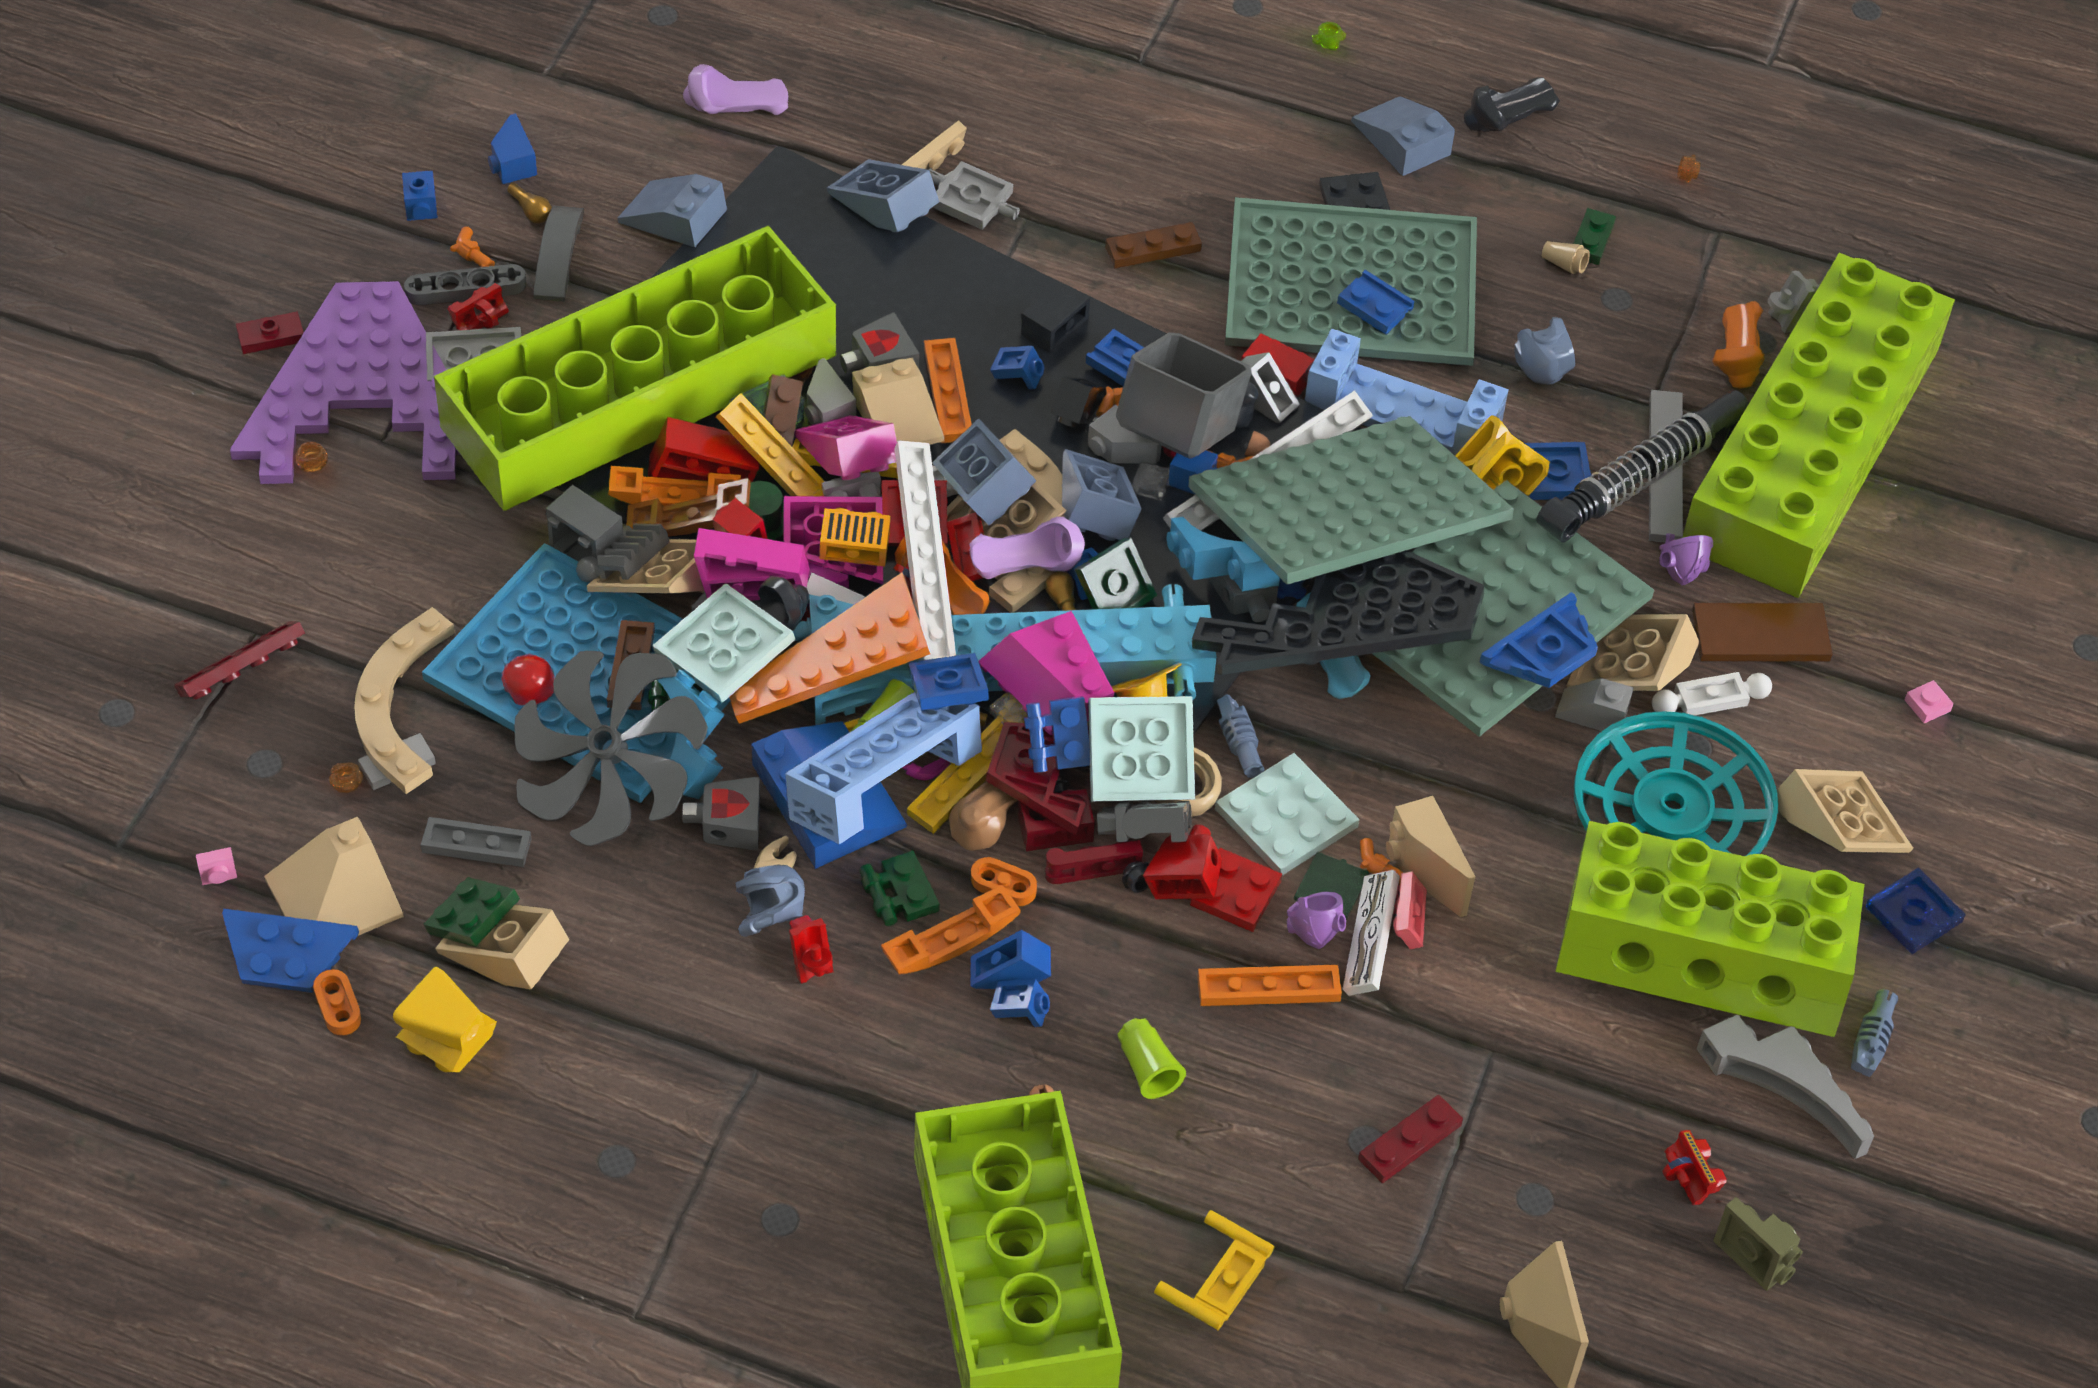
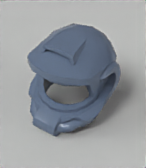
M1552 317L1550 326L1547 329L1532 332L1530 329L1525 328L1517 334V342L1514 344L1516 362L1533 382L1542 385L1555 384L1561 380L1563 375L1574 369V349L1561 318Z
M777 864L751 869L745 872L744 879L735 883L736 892L746 896L750 907L749 914L738 928L741 936L747 937L759 933L762 928L802 917L805 896L804 882L801 876L788 865Z

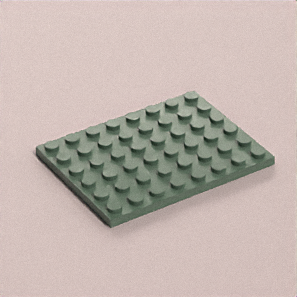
M1235 197L1225 345L1250 347L1259 334L1262 333L1297 351L1319 353L1330 330L1335 329L1361 338L1358 354L1360 357L1473 366L1477 217ZM1364 270H1367L1414 300L1413 310L1411 312L1408 311L1405 317L1387 335L1337 304L1338 295L1356 278H1360Z
M1411 416L1399 417L1396 420L1382 424H1373L1364 429L1344 432L1342 435L1318 439L1313 443L1289 447L1280 452L1264 454L1258 458L1234 462L1225 467L1205 470L1202 473L1189 476V488L1287 585L1513 520L1514 508Z
M1507 480L1496 487L1494 491L1514 508L1513 520L1419 546L1411 552L1484 585V598L1472 638L1372 653L1479 737L1542 687V685L1482 665L1479 662L1481 653L1571 592L1577 598L1576 607L1579 614L1585 616L1588 623V631L1593 635L1597 643L1651 600L1654 593L1653 588L1580 534L1576 533L1564 543L1556 539L1536 522L1537 515L1542 506Z

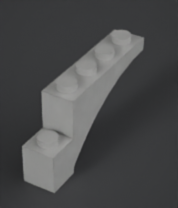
M1735 1015L1702 1031L1697 1050L1716 1076L1720 1074L1734 1076L1781 1095L1822 1123L1843 1144L1854 1159L1867 1154L1874 1138L1870 1124L1866 1119L1860 1117L1852 1106L1848 1094L1840 1090L1832 1079L1829 1068L1824 1063H1820L1812 1052L1809 1041L1804 1036H1801L1795 1027H1788L1757 1041L1754 1030L1749 1025H1746L1739 1015Z

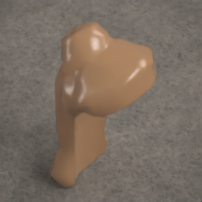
M985 782L966 797L959 799L958 803L951 810L949 816L951 836L966 850L974 851L990 848L997 842L1006 825L1008 809L1017 803L1018 800L990 783Z

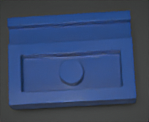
M1364 270L1360 278H1356L1338 295L1337 304L1387 335L1405 317L1408 311L1411 312L1413 310L1414 300L1367 270Z
M1113 329L1094 347L1092 353L1088 352L1086 354L1085 363L1124 386L1132 355L1144 347Z

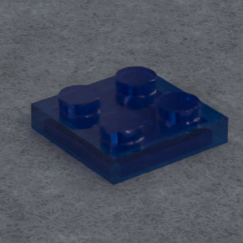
M1919 867L1869 898L1865 906L1912 955L1961 924L1966 915Z

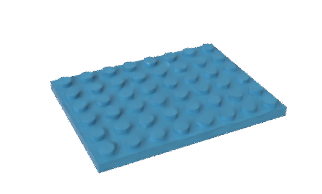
M544 543L422 671L424 681L515 732V716L525 705L516 704L509 692L504 690L501 678L506 664L515 657L530 653L544 658L551 666L554 677H556L558 672L580 651H600L604 654V657L591 674L590 695L601 724L610 726L612 708H607V695L621 620L653 622L655 624L653 644H655L683 619L637 593L588 592L586 586L589 583L582 581L576 572L578 561ZM652 646L651 654H655V651H654V649H653V646ZM651 683L645 687L641 710L628 709L617 728V731L621 734L652 712L651 705L648 702V692L651 689ZM555 693L546 701L537 704L541 723L552 731L568 735L588 736L592 730L569 712L558 700ZM730 697L723 703L718 701L719 703L716 707L722 711L730 702ZM655 733L627 740L628 750L670 759L675 745L676 733ZM612 740L604 744L603 750L611 745ZM590 750L561 759L575 766ZM623 760L614 764L627 796L641 803L652 791L648 782L639 772ZM601 761L598 762L592 774L593 777L600 781Z

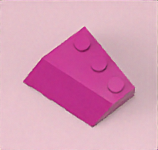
M784 496L783 542L803 545L808 563L883 584V566L819 559L825 508H844L854 512H878L882 514V497Z
M1072 611L1010 633L978 661L980 668L985 673L988 671L1006 693L1009 692L1022 704V709L1026 713V704L1039 702L1041 715L1050 714L1049 700L1083 696L1085 699L1087 721H1089V698L1114 697V691ZM1052 726L1043 727L1049 735H1053Z

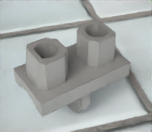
M1792 271L1781 291L1772 292L1768 298V304L1771 307L1768 313L1780 323L1781 330L1784 333L1792 332L1819 287L1814 279H1805L1800 271Z
M879 472L860 473L861 476L856 479L842 480L840 477L823 482V496L881 497Z

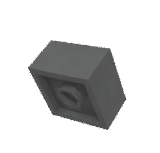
M574 485L546 508L550 546L578 562L587 556L597 558L598 555H605L604 550L612 548V543L619 542V537L623 536L622 517Z

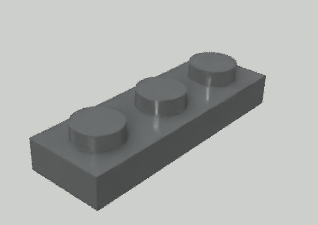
M429 817L421 842L422 853L524 867L531 843V831Z

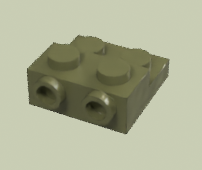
M1737 1197L1726 1205L1713 1240L1766 1291L1777 1282L1780 1285L1785 1284L1793 1276L1796 1269L1792 1265L1803 1253L1798 1247L1800 1238L1791 1225L1782 1222L1774 1214L1763 1222L1752 1207L1745 1205Z

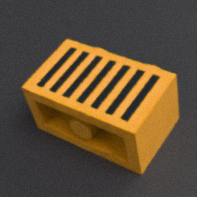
M825 508L819 559L885 567L891 516L882 515L878 512L862 513L849 511L844 508Z

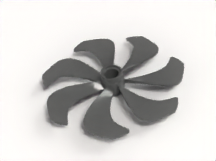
M580 651L558 672L553 684L554 693L569 712L592 729L588 736L568 735L550 730L540 721L536 701L530 700L515 716V746L523 758L529 761H550L590 750V752L563 777L548 785L537 786L523 779H518L516 790L518 803L543 820L554 821L562 818L576 804L588 784L595 767L601 761V793L596 813L592 820L572 830L570 836L589 847L614 839L626 831L631 821V808L628 796L614 765L623 760L639 772L653 790L654 803L649 820L657 821L675 812L687 785L688 776L684 767L670 759L630 751L626 741L655 733L673 732L683 734L696 750L700 749L706 737L708 726L696 703L686 696L674 697L621 734L617 731L631 703L649 683L657 679L676 677V670L665 655L635 653L622 661L616 676L610 726L601 724L590 695L591 674L604 657V654L600 651ZM612 740L611 745L603 750L604 744Z

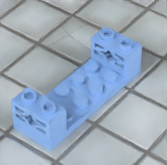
M1335 329L1330 330L1308 373L1305 401L1326 410L1355 390L1373 415L1362 425L1369 427L1373 424L1393 421L1399 417L1411 416L1454 456L1490 416L1494 415L1501 421L1503 420L1509 390L1479 379L1468 402L1362 366L1357 364L1361 338Z
M913 692L785 773L790 820L837 844H841L864 829L861 794L927 751L957 766H960L982 751L979 705L960 704L946 706L939 710H921L916 693Z

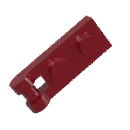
M1140 840L1116 842L1112 845L1088 846L1065 852L1060 848L1050 849L1046 854L1045 879L1051 884H1063L1123 874L1125 867L1131 862H1142L1143 849Z

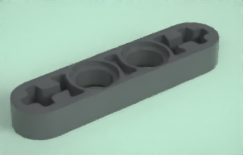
M506 264L416 274L406 279L404 290L409 302L414 305L463 301L471 298L475 290L481 287L488 288L495 284V279H498L499 283L496 284L501 286L502 296H509L524 291L526 288V273L519 265ZM484 279L489 282L485 286H476L473 284L476 280ZM446 283H455L458 285L455 289L446 290L442 288V286Z

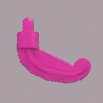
M939 757V760L924 767H920L912 762L902 768L907 770L906 774L914 779L929 780L939 776L950 765V762Z

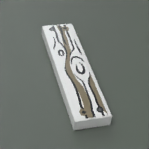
M1395 870L1364 876L1343 984V990L1348 996L1379 990L1400 879Z

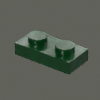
M1587 208L1573 244L1583 245L1584 249L1590 252L1589 263L1599 265L1615 225L1616 216Z

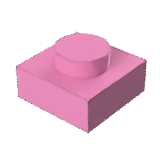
M1934 680L1907 692L1905 697L1906 703L1923 723L1951 712L1954 704Z
M231 847L196 854L202 885L220 884L237 878Z

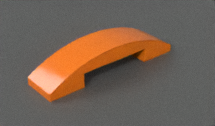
M611 466L608 495L629 504L658 498L661 504L666 506L715 495L718 492L719 484L741 480V475L708 473V481L644 477L643 468Z
M1002 884L974 898L972 908L917 935L910 930L882 944L881 949L898 974L924 970L953 959L981 944L1013 921L1020 914V908Z

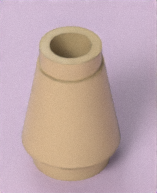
M1547 241L1542 250L1543 259L1572 274L1576 272L1583 273L1589 262L1590 252L1584 249L1583 245Z

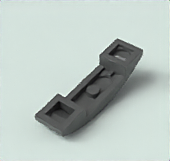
M553 206L550 210L539 251L533 294L534 299L565 302L570 279L569 268L576 236L580 234L584 208Z

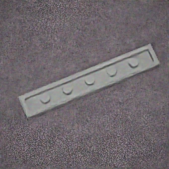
M1651 390L1649 438L1683 416V393ZM1683 464L1673 469L1671 473L1664 475L1663 478L1657 480L1654 484L1649 485V541L1666 542L1667 533L1675 534L1674 540L1683 537Z

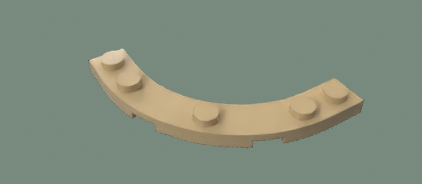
M1016 429L1001 438V443L1035 478L1036 482L1062 506V474L1052 460ZM1033 567L1009 572L989 587V595L1010 613H1014L1045 589V581L1048 575L1054 571Z
M433 607L403 626L380 646L365 667L355 695V720L366 754L373 764L405 794L431 778L433 772L431 766L401 740L392 725L390 711L394 694L393 687L397 678H402L404 673L418 658L455 633L453 623Z

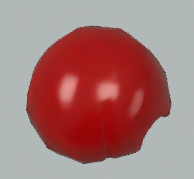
M530 653L515 657L506 664L502 671L501 680L504 690L509 692L514 702L518 705H525L530 700H535L539 704L546 701L554 693L553 684L555 677L551 666L542 657Z

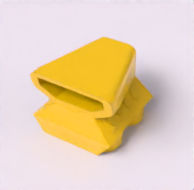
M1494 415L1490 416L1455 455L1491 489L1494 490L1507 480L1527 496L1543 481L1549 471L1550 461L1511 435L1503 422Z
M434 967L393 1013L395 1023L403 1028L396 1038L406 1043L407 1049L411 1053L416 1055L424 1054L432 1059L435 1066L443 1072H460L492 1037L497 1023L494 1019L480 1012L445 971L438 967Z

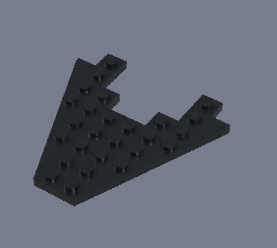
M1232 531L1233 541H1241V542H1243V541ZM1405 550L1316 576L1306 608L1273 603L1265 625L1200 617L1192 637V649L1220 652L1221 654L1217 662V674L1225 675L1301 663L1314 665L1322 660L1468 640L1472 638L1484 598V585Z

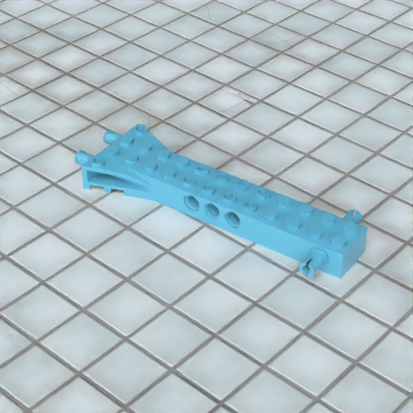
M1171 584L1162 589L1164 607L951 615L956 656L975 653L979 661L1010 633L1072 611L1111 686L1147 677L1172 665L1182 663L1180 667L1166 674L1167 684H1174L1175 697L1183 696L1185 691L1186 696H1192V700L1196 697L1194 683L1214 682L1217 658L1216 652L1192 649V637L1199 618H1211L1210 605L1184 606L1183 588L1178 584L1174 585L1175 594L1173 595ZM809 594L810 618H807V621H800L793 630L795 641H802L854 604L838 601L831 595L819 597ZM920 658L913 660L911 662L920 661ZM908 663L815 696V724L824 723L825 717L839 712H844L846 716L855 713V707L868 703L873 705L891 679L900 680L914 690L909 675ZM981 669L988 691H1002L1003 689L998 685V681L988 671L985 673Z

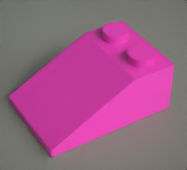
M848 415L795 429L794 436L829 474L841 476L842 480L859 478L861 476L860 472L870 470V472L885 471L889 469V464L896 462L894 448L897 441L893 423Z

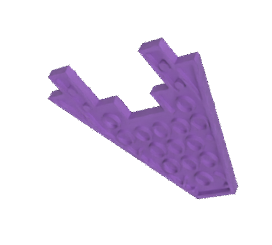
M399 281L335 283L231 446L232 460L260 459V484L293 483L296 434L329 433L330 409L393 408V432L424 431L423 480L456 479V455L461 454L440 428L434 378L432 381H427L426 331ZM433 346V374L437 375L446 371V368Z

